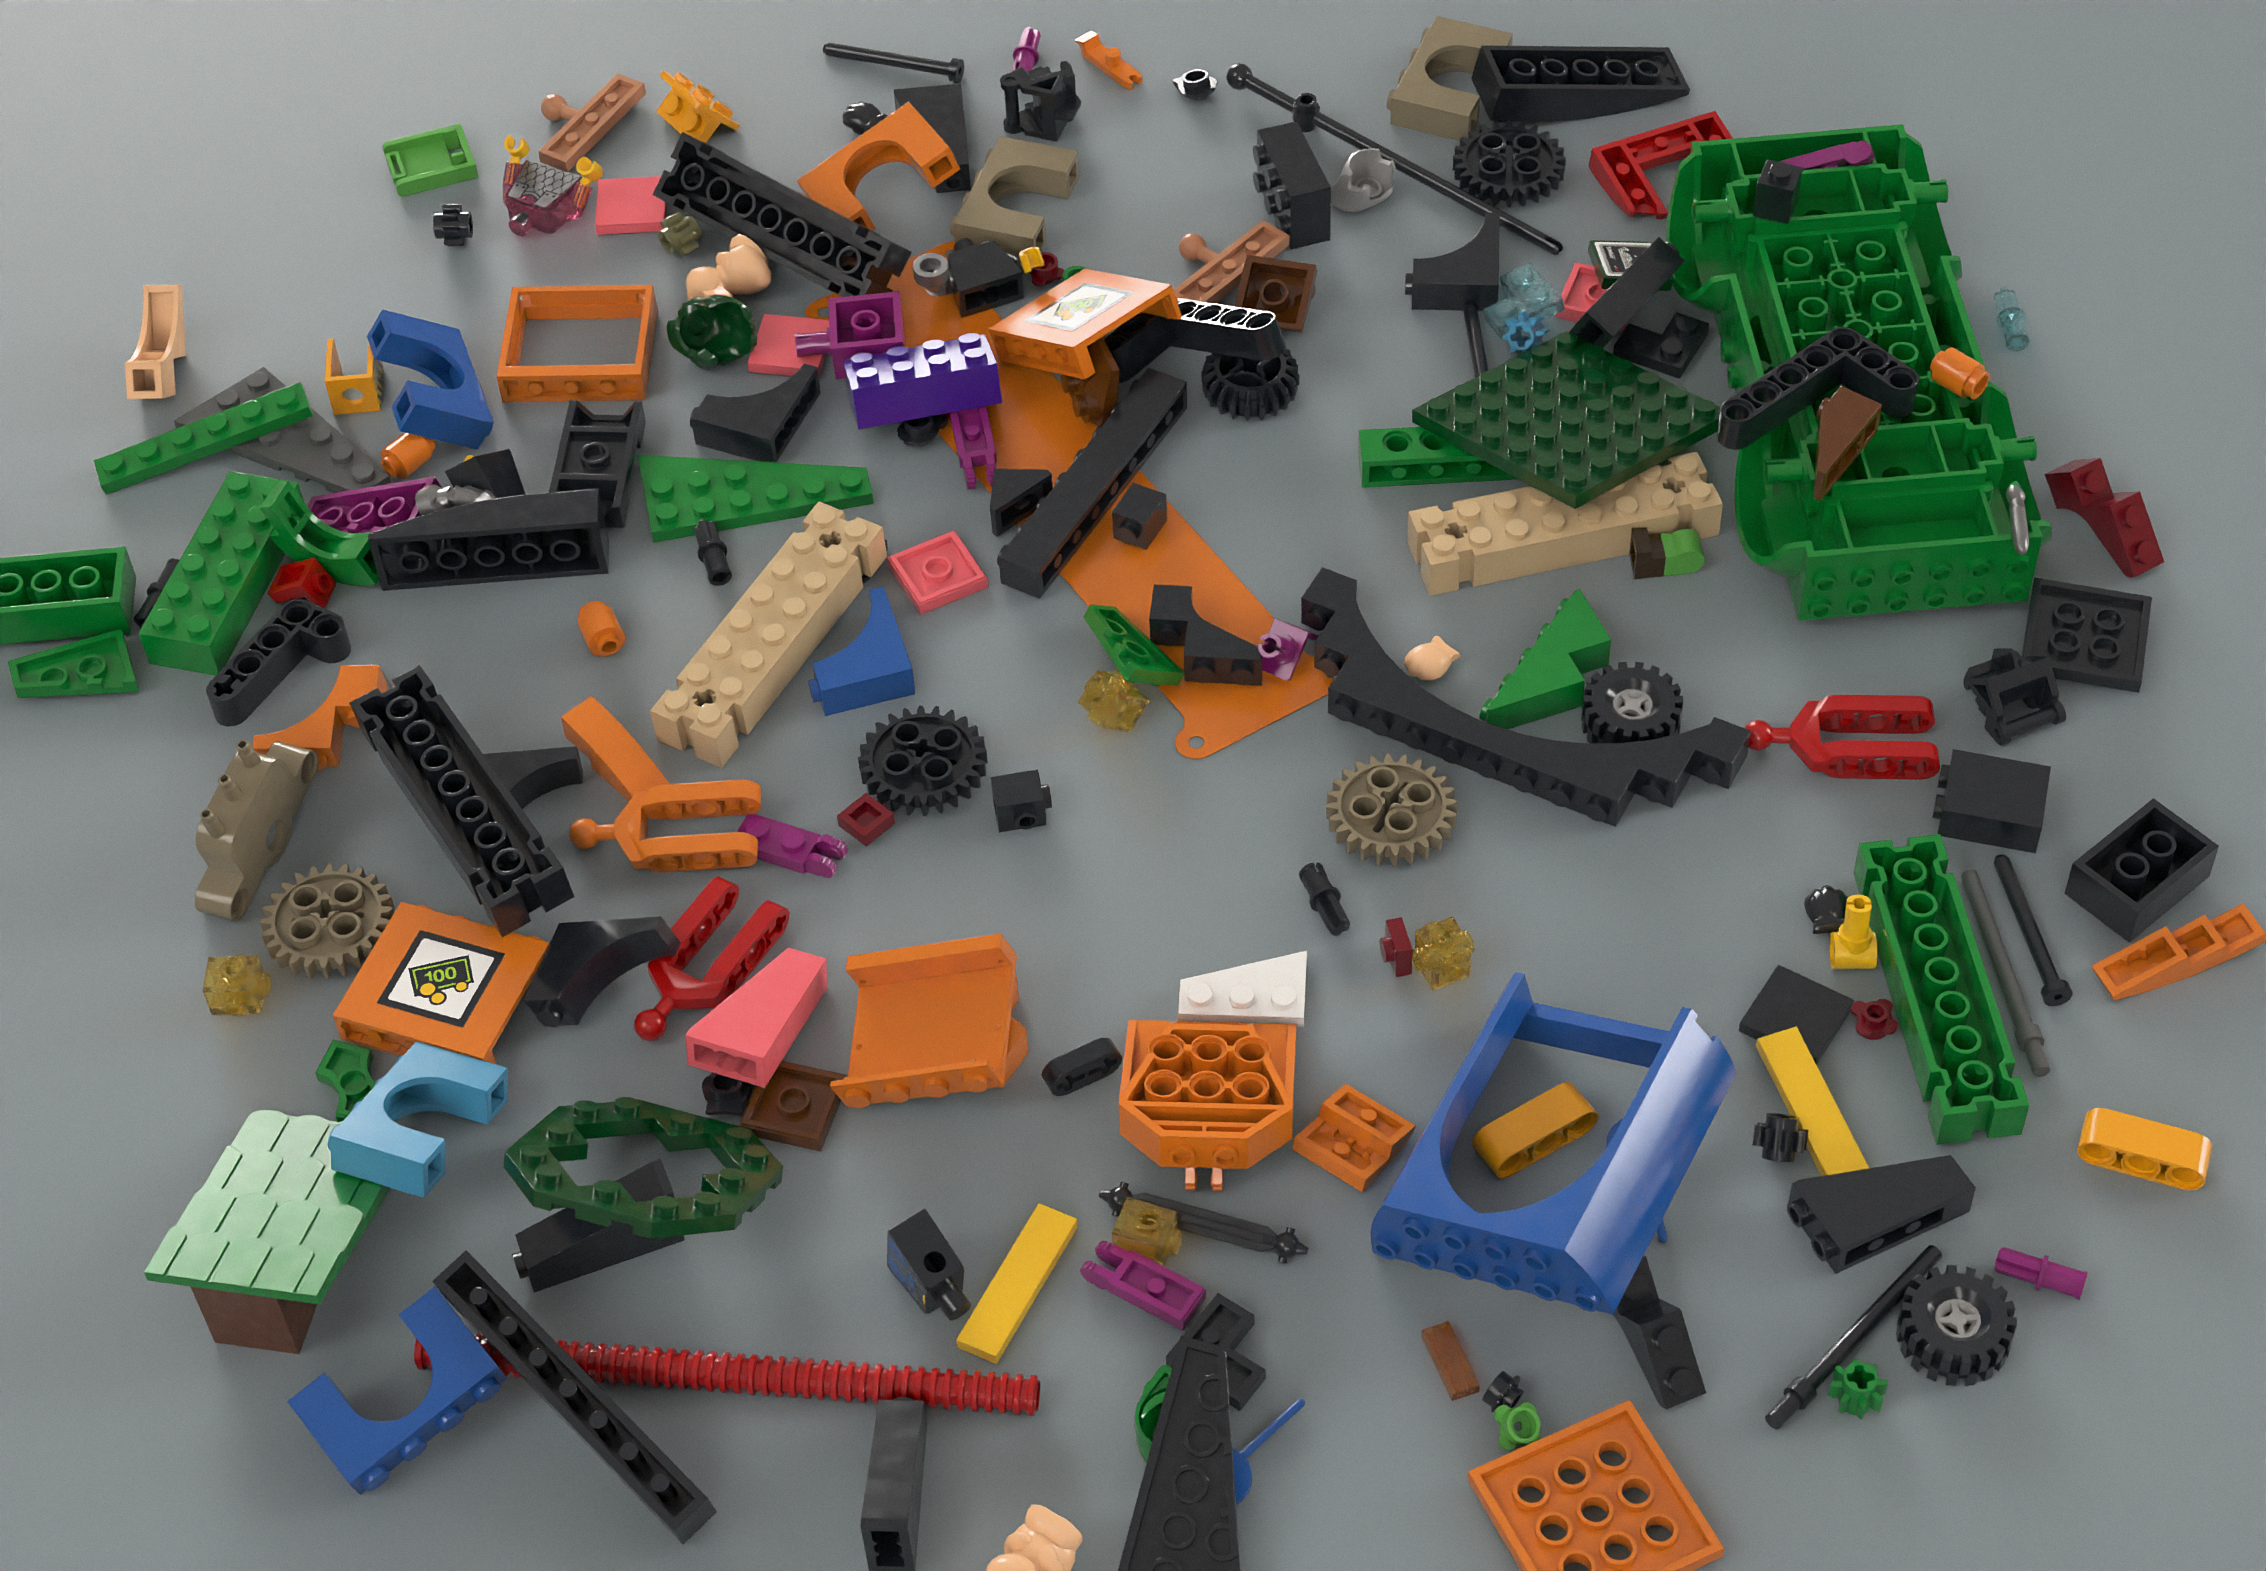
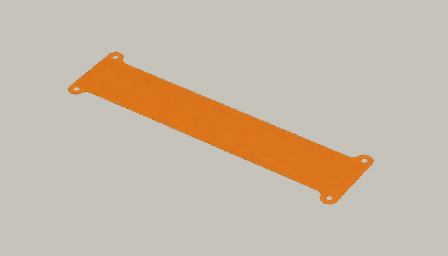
M955 241L943 243L908 259L900 277L892 275L887 285L893 292L900 291L906 347H917L930 340H942L943 342L955 340L968 333L985 334L997 362L1002 403L986 406L996 450V468L1048 470L1052 473L1054 488L1058 476L1069 469L1074 462L1077 452L1088 445L1098 426L1090 422L1085 423L1081 417L1075 415L1070 394L1063 391L1062 384L1051 372L999 360L988 329L1003 319L993 308L961 318L953 293L933 296L927 293L924 287L915 282L913 275V262L915 259L926 253H936L946 258V252L953 250ZM832 293L812 302L805 311L806 318L829 320V316H819L818 310L825 307L828 308V298L840 296L837 293ZM949 413L940 414V416L948 418V423L944 429L939 430L938 434L958 456ZM986 465L973 467L976 478L991 494L992 486L987 481ZM1140 470L1060 572V575L1088 607L1090 604L1116 607L1149 639V617L1154 584L1192 586L1193 607L1203 620L1258 646V643L1264 644L1265 641L1260 640V638L1264 634L1269 633L1274 617L1168 501L1167 521L1147 550L1113 538L1112 511L1131 484L1136 483L1158 491ZM1031 515L1017 523V525L1020 526L1023 521H1028ZM1156 645L1184 671L1185 646ZM1303 650L1292 679L1289 681L1263 671L1262 685L1184 681L1183 676L1178 686L1160 685L1158 688L1184 718V727L1175 738L1177 751L1187 758L1201 759L1328 695V687L1334 678H1330L1323 671L1314 668V656L1307 654ZM1198 736L1204 740V745L1200 748H1193L1189 745V740L1192 737Z

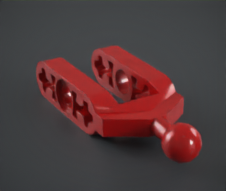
M1830 695L1821 701H1808L1790 724V728H1772L1771 725L1759 719L1750 721L1744 727L1751 731L1750 749L1755 751L1765 750L1771 743L1789 744L1790 748L1812 772H1825L1826 775L1832 778L1923 780L1934 777L1940 770L1938 748L1930 742L1839 740L1821 743L1820 730L1832 733L1919 734L1926 732L1934 726L1935 718L1933 703L1930 699L1923 696ZM1875 714H1881V715H1882V716H1878V717H1869V716L1875 715ZM1876 758H1886L1883 760H1875Z
M719 876L713 878L671 928L672 932L681 942L676 955L654 959L647 964L649 976L661 999L653 1009H645L637 1014L634 1020L636 1034L645 1041L658 1040L664 1035L667 1027L666 1018L674 1008L677 1010L716 1008L723 1000L739 989L781 937L789 921V910L770 900L763 902L714 961L703 980H698L682 971L730 914L739 896L738 885Z

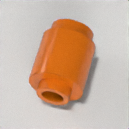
M1953 347L1948 348L1945 352H1938L1930 365V370L1932 371L1931 379L1962 398L1969 397L1973 400L1978 398L1987 387L1990 379V373L1985 371L1983 364Z
M404 432L381 450V465L391 477L406 479L432 458V452L436 450V444L433 439Z
M591 601L580 608L577 625L590 652L593 655L604 657L619 651L625 643V634L613 609L602 601Z

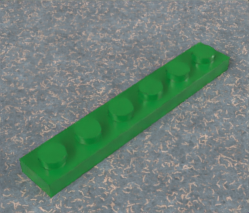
M300 381L95 459L94 464L100 486L107 495L312 417L313 413L306 391Z

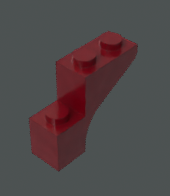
M2101 458L2073 460L2045 474L2056 508L2068 509L2080 515L2089 524L2125 576L2136 577L2165 563L2140 491L2113 493Z

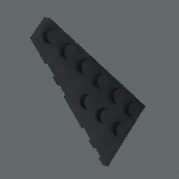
M1180 1336L1118 1571H1240L1226 1347Z

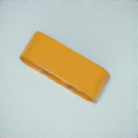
M1563 1082L1482 1127L1474 1136L1471 1144L1498 1178L1504 1179L1588 1133L1597 1123L1599 1114L1573 1083Z
M2093 1108L2086 1113L2077 1147L2078 1156L2086 1163L2184 1190H2197L2205 1184L2212 1152V1143L2204 1135L2105 1108Z

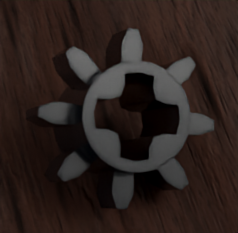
M442 204L443 212L434 213L433 216L435 238L444 239L445 246H464V238H472L473 235L471 212H462V205Z
M1767 1113L1766 1123L1758 1122L1754 1127L1752 1145L1763 1147L1762 1158L1777 1162H1794L1795 1152L1803 1153L1804 1150L1806 1151L1809 1130L1798 1129L1799 1117L1781 1113Z

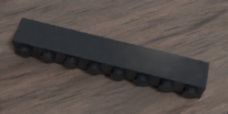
M1148 368L1139 380L1133 381L1129 393L1121 403L1117 402L1110 417L1103 426L1099 425L1096 428L1088 445L1077 452L1074 462L1069 469L1058 476L1054 488L1047 496H1043L1040 499L1035 512L1028 521L1025 520L1021 523L1013 540L1009 545H1004L1001 548L997 558V565L1000 569L1002 584L1039 599L1043 596L1186 411V381Z
M467 1250L432 1281L444 1298L682 1544H685L717 1513L703 1492Z

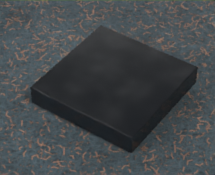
M1778 965L1741 1020L1739 1032L1757 1040L1758 1038L1797 1026L1817 1065L1850 1014L1854 999Z

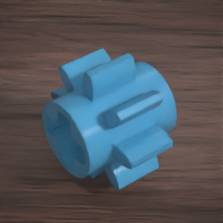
M1527 310L1519 313L1518 320L1515 318L1506 320L1505 323L1510 329L1507 334L1502 336V339L1508 340L1512 346L1509 351L1510 353L1516 350H1523L1524 353L1534 346L1544 343L1541 339L1544 334L1550 332V329L1543 327L1540 322L1542 319L1541 314L1533 318L1529 317ZM1522 329H1523V331L1526 332V333L1530 332V335H1531V338H1530V339L1528 338L1527 335H1522V333H1521V330H1522Z

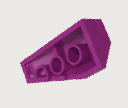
M428 477L312 496L307 507L318 519L339 531L347 533L375 532L422 516L416 505V493L432 484L441 488L442 486L436 477Z

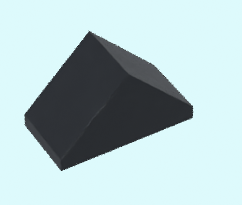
M994 469L990 515L992 533L998 537L1035 512L1040 499L1043 496H1047L1053 489L1052 473L1048 470Z

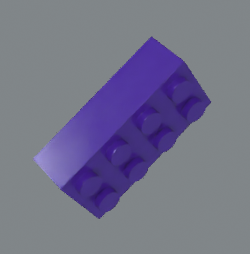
M968 333L960 336L958 339L944 342L942 340H930L922 346L911 348L896 346L884 353L873 355L870 353H858L853 355L851 359L842 360L848 398L858 429L1002 403L997 362L985 334Z

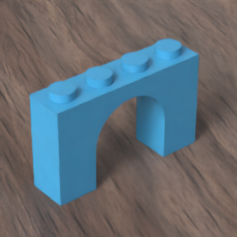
M416 1041L404 1055L398 1057L390 1071L383 1078H379L376 1081L373 1089L365 1098L354 1105L351 1113L341 1124L336 1125L331 1130L327 1142L328 1149L331 1150V1169L425 1198L446 1174L445 1139L401 1126L395 1121L416 1112L440 1111L488 1125L508 1102V1068Z

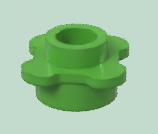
M1523 1402L1519 1407L1509 1408L1507 1405H1501L1495 1409L1494 1419L1499 1423L1500 1429L1498 1444L1502 1449L1511 1451L1518 1445H1528L1541 1439V1423L1533 1404ZM1515 1422H1518L1521 1426L1519 1431L1514 1428Z

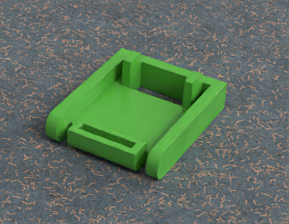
M461 123L390 140L382 146L397 193L400 196H408L479 178L476 164ZM461 148L462 151L451 154V161L448 151Z

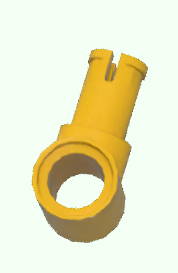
M1851 895L1847 898L1844 923L1839 927V932H1831L1829 955L1830 965L1833 970L1876 968L1877 940L1875 932H1872L1869 927L1872 905L1871 900L1864 895Z

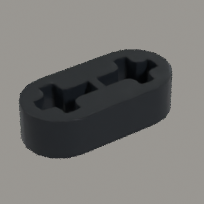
M1099 1038L1054 1058L1045 1065L1041 1076L1053 1095L1064 1096L1114 1073L1121 1065L1123 1058L1111 1039Z

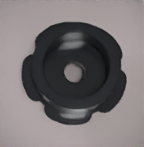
M1502 1371L1488 1387L1483 1396V1401L1492 1407V1413L1501 1405H1507L1509 1408L1516 1406L1524 1392L1518 1387L1520 1382L1518 1375L1513 1378L1505 1371Z

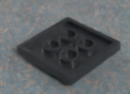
M2034 577L2022 658L2028 656L2049 657L2055 679L2139 693L2143 676L2152 597Z

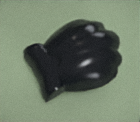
M1203 69L1190 70L1183 74L1182 77L1172 80L1174 86L1180 90L1181 94L1194 100L1206 99L1215 91L1218 82Z
M858 102L848 105L842 118L845 126L851 128L855 133L862 135L888 115L881 114L879 109L871 103Z
M934 415L904 421L897 428L898 437L900 440H903L906 446H924L936 438L940 429L946 427L948 418Z
M1825 885L1821 889H1814L1805 898L1804 907L1813 923V934L1839 932V927L1844 923L1846 901L1848 898L1840 889L1835 890L1833 887Z
M712 1072L702 1082L703 1095L707 1101L705 1113L709 1116L742 1115V1103L747 1098L751 1084Z

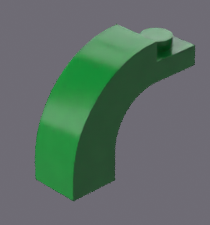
M281 481L275 484L259 508L274 527L269 537L288 557L295 562L315 558L331 577L340 584L351 586H373L377 584L379 576L368 541V534L372 532L347 533L334 529L322 522L311 512L289 481Z

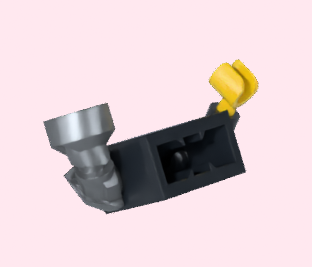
M964 238L955 243L953 252L948 254L947 260L942 255L936 253L920 255L913 262V275L915 282L924 287L930 295L942 296L953 293L962 318L1023 299L1022 275L1031 272L1034 267L1044 266L1039 247L1025 249L1017 256L1002 250L995 241L989 240L974 245L970 239Z
M506 449L475 457L467 455L461 464L445 471L454 490L451 489V486L441 488L432 484L419 490L416 493L415 500L419 513L423 516L443 509L483 500L524 495L525 491L511 451Z

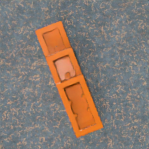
M2242 903L2210 921L2204 914L2172 932L2165 926L2091 966L2098 979L2115 1001L2155 990L2227 962L2265 943L2266 933L2245 904Z

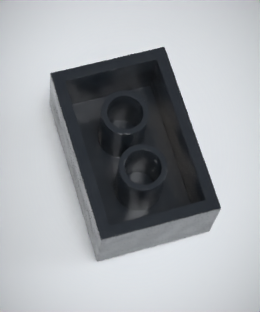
M1297 121L1257 130V145L1253 146V156L1257 165V172L1253 173L1254 186L1258 193L1262 192L1268 215L1273 214L1276 228L1289 235L1290 250L1329 241L1331 186Z
M2153 798L2072 863L2064 894L2130 943L2210 877L2219 845Z

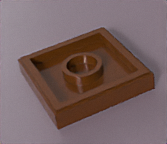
M781 1061L765 1088L755 1085L739 1126L750 1129L761 1139L821 1152L841 1103V1099L831 1089L830 1082L843 1080L847 1075Z

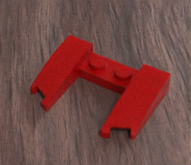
M1712 111L1592 148L1588 167L1609 197L1629 217H1634V214L1655 215L1656 219H1667L1668 211L1643 171L1688 157L1691 152V142L1733 139L1717 112Z

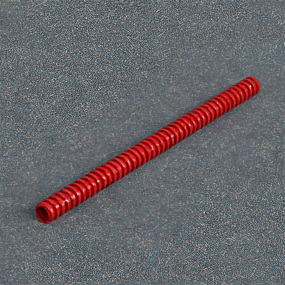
M480 1334L475 1335V1338L505 1376L512 1372L514 1377H521ZM416 1338L414 1362L417 1369L426 1370L430 1366L432 1370L428 1353ZM565 1340L557 1342L599 1384H603L605 1380H609V1383L612 1385H617L619 1381H623L625 1386H630L633 1382H636L639 1387H644L647 1383H650L653 1388H658L660 1384H664L666 1389H672L674 1385H678L680 1390H686L688 1386H692L694 1391H700L702 1387H706L708 1392H713L715 1388H719L720 1392L727 1393L729 1389H733L735 1394H741L743 1390H747L749 1395H755L757 1391H761L763 1396H769L771 1392H775L777 1397H783L785 1393H789L791 1398H797L799 1394H803L804 1399H811L812 1395H817L818 1400H825L826 1396H831L832 1401H839L840 1397H845V1401L851 1403L854 1398H859L860 1403L866 1404L868 1399H872L873 1403L877 1405L878 1400L908 1397L915 1401H924L925 1404H929L931 1409H936L938 1405H943L945 1410H950L952 1406H957L959 1411H964L966 1407H971L972 1412H978L980 1408H985L986 1413H992L994 1409H999L1000 1414H1006L1008 1410H1013L1014 1415H1020L1022 1411H1027L1028 1416L1035 1415L1040 1401V1380H1038L1037 1375H1031L1030 1379H1024L1023 1374H1017L1016 1378H1010L1009 1373H1003L1002 1377H996L995 1372H989L987 1376H982L981 1371H975L973 1375H968L967 1370H961L959 1374H954L953 1369H947L945 1373H940V1369L935 1367L931 1372H927L926 1368L921 1366L917 1371H913L912 1367L905 1365L904 1369L900 1370L894 1364H891L890 1368L886 1369L881 1363H877L876 1367L873 1368L867 1362H864L860 1367L854 1361H850L846 1366L840 1360H836L834 1364H829L827 1359H822L820 1363H815L813 1358H808L806 1362H801L799 1357H794L792 1361H788L785 1356H780L778 1360H774L772 1355H766L764 1359H760L758 1354H752L750 1358H746L744 1353H738L736 1357H732L730 1352H724L722 1356H719L716 1351H711L709 1355H705L703 1350H697L695 1354H691L689 1349H683L681 1353H677L675 1348H669L667 1352H663L661 1347H655L653 1351H650L648 1346H642L639 1350H636L634 1345H628L626 1349H622L620 1344H614L612 1348H609L606 1343H600L598 1347H595L593 1342H586L584 1346H581L579 1341H573L570 1345Z

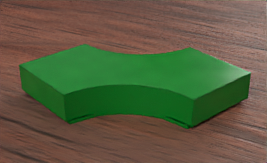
M332 1040L315 1074L318 1081L329 1085L339 1095L335 1116L337 1122H340L351 1113L354 1105L358 1101H362L373 1089L376 1082L370 1076V1067L374 1056L370 1048Z

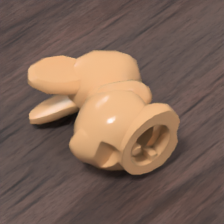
M742 234L736 235L731 239L730 252H718L716 255V268L700 266L689 271L685 282L687 299L709 297L710 295H726L728 297H732V295H752L766 289L771 283V271L768 268L769 265L765 254L748 237Z
M1031 1505L1027 1510L1025 1523L1013 1534L1006 1537L1004 1554L994 1558L987 1565L986 1571H1071L1075 1562L1076 1550L1083 1541L1082 1535L1067 1519L1055 1514L1044 1506Z

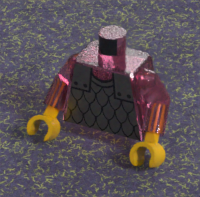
M508 135L504 140V147L511 156L510 162H506L503 203L508 208L510 230L515 235L521 237L525 236L530 229L552 234L565 223L581 217L593 189L590 187V184L602 177V167L596 161L591 166V160L586 156L581 157L576 165V169L582 177L528 160L522 165L520 161L528 155L529 145L521 137L519 147L513 150L515 140L511 135Z

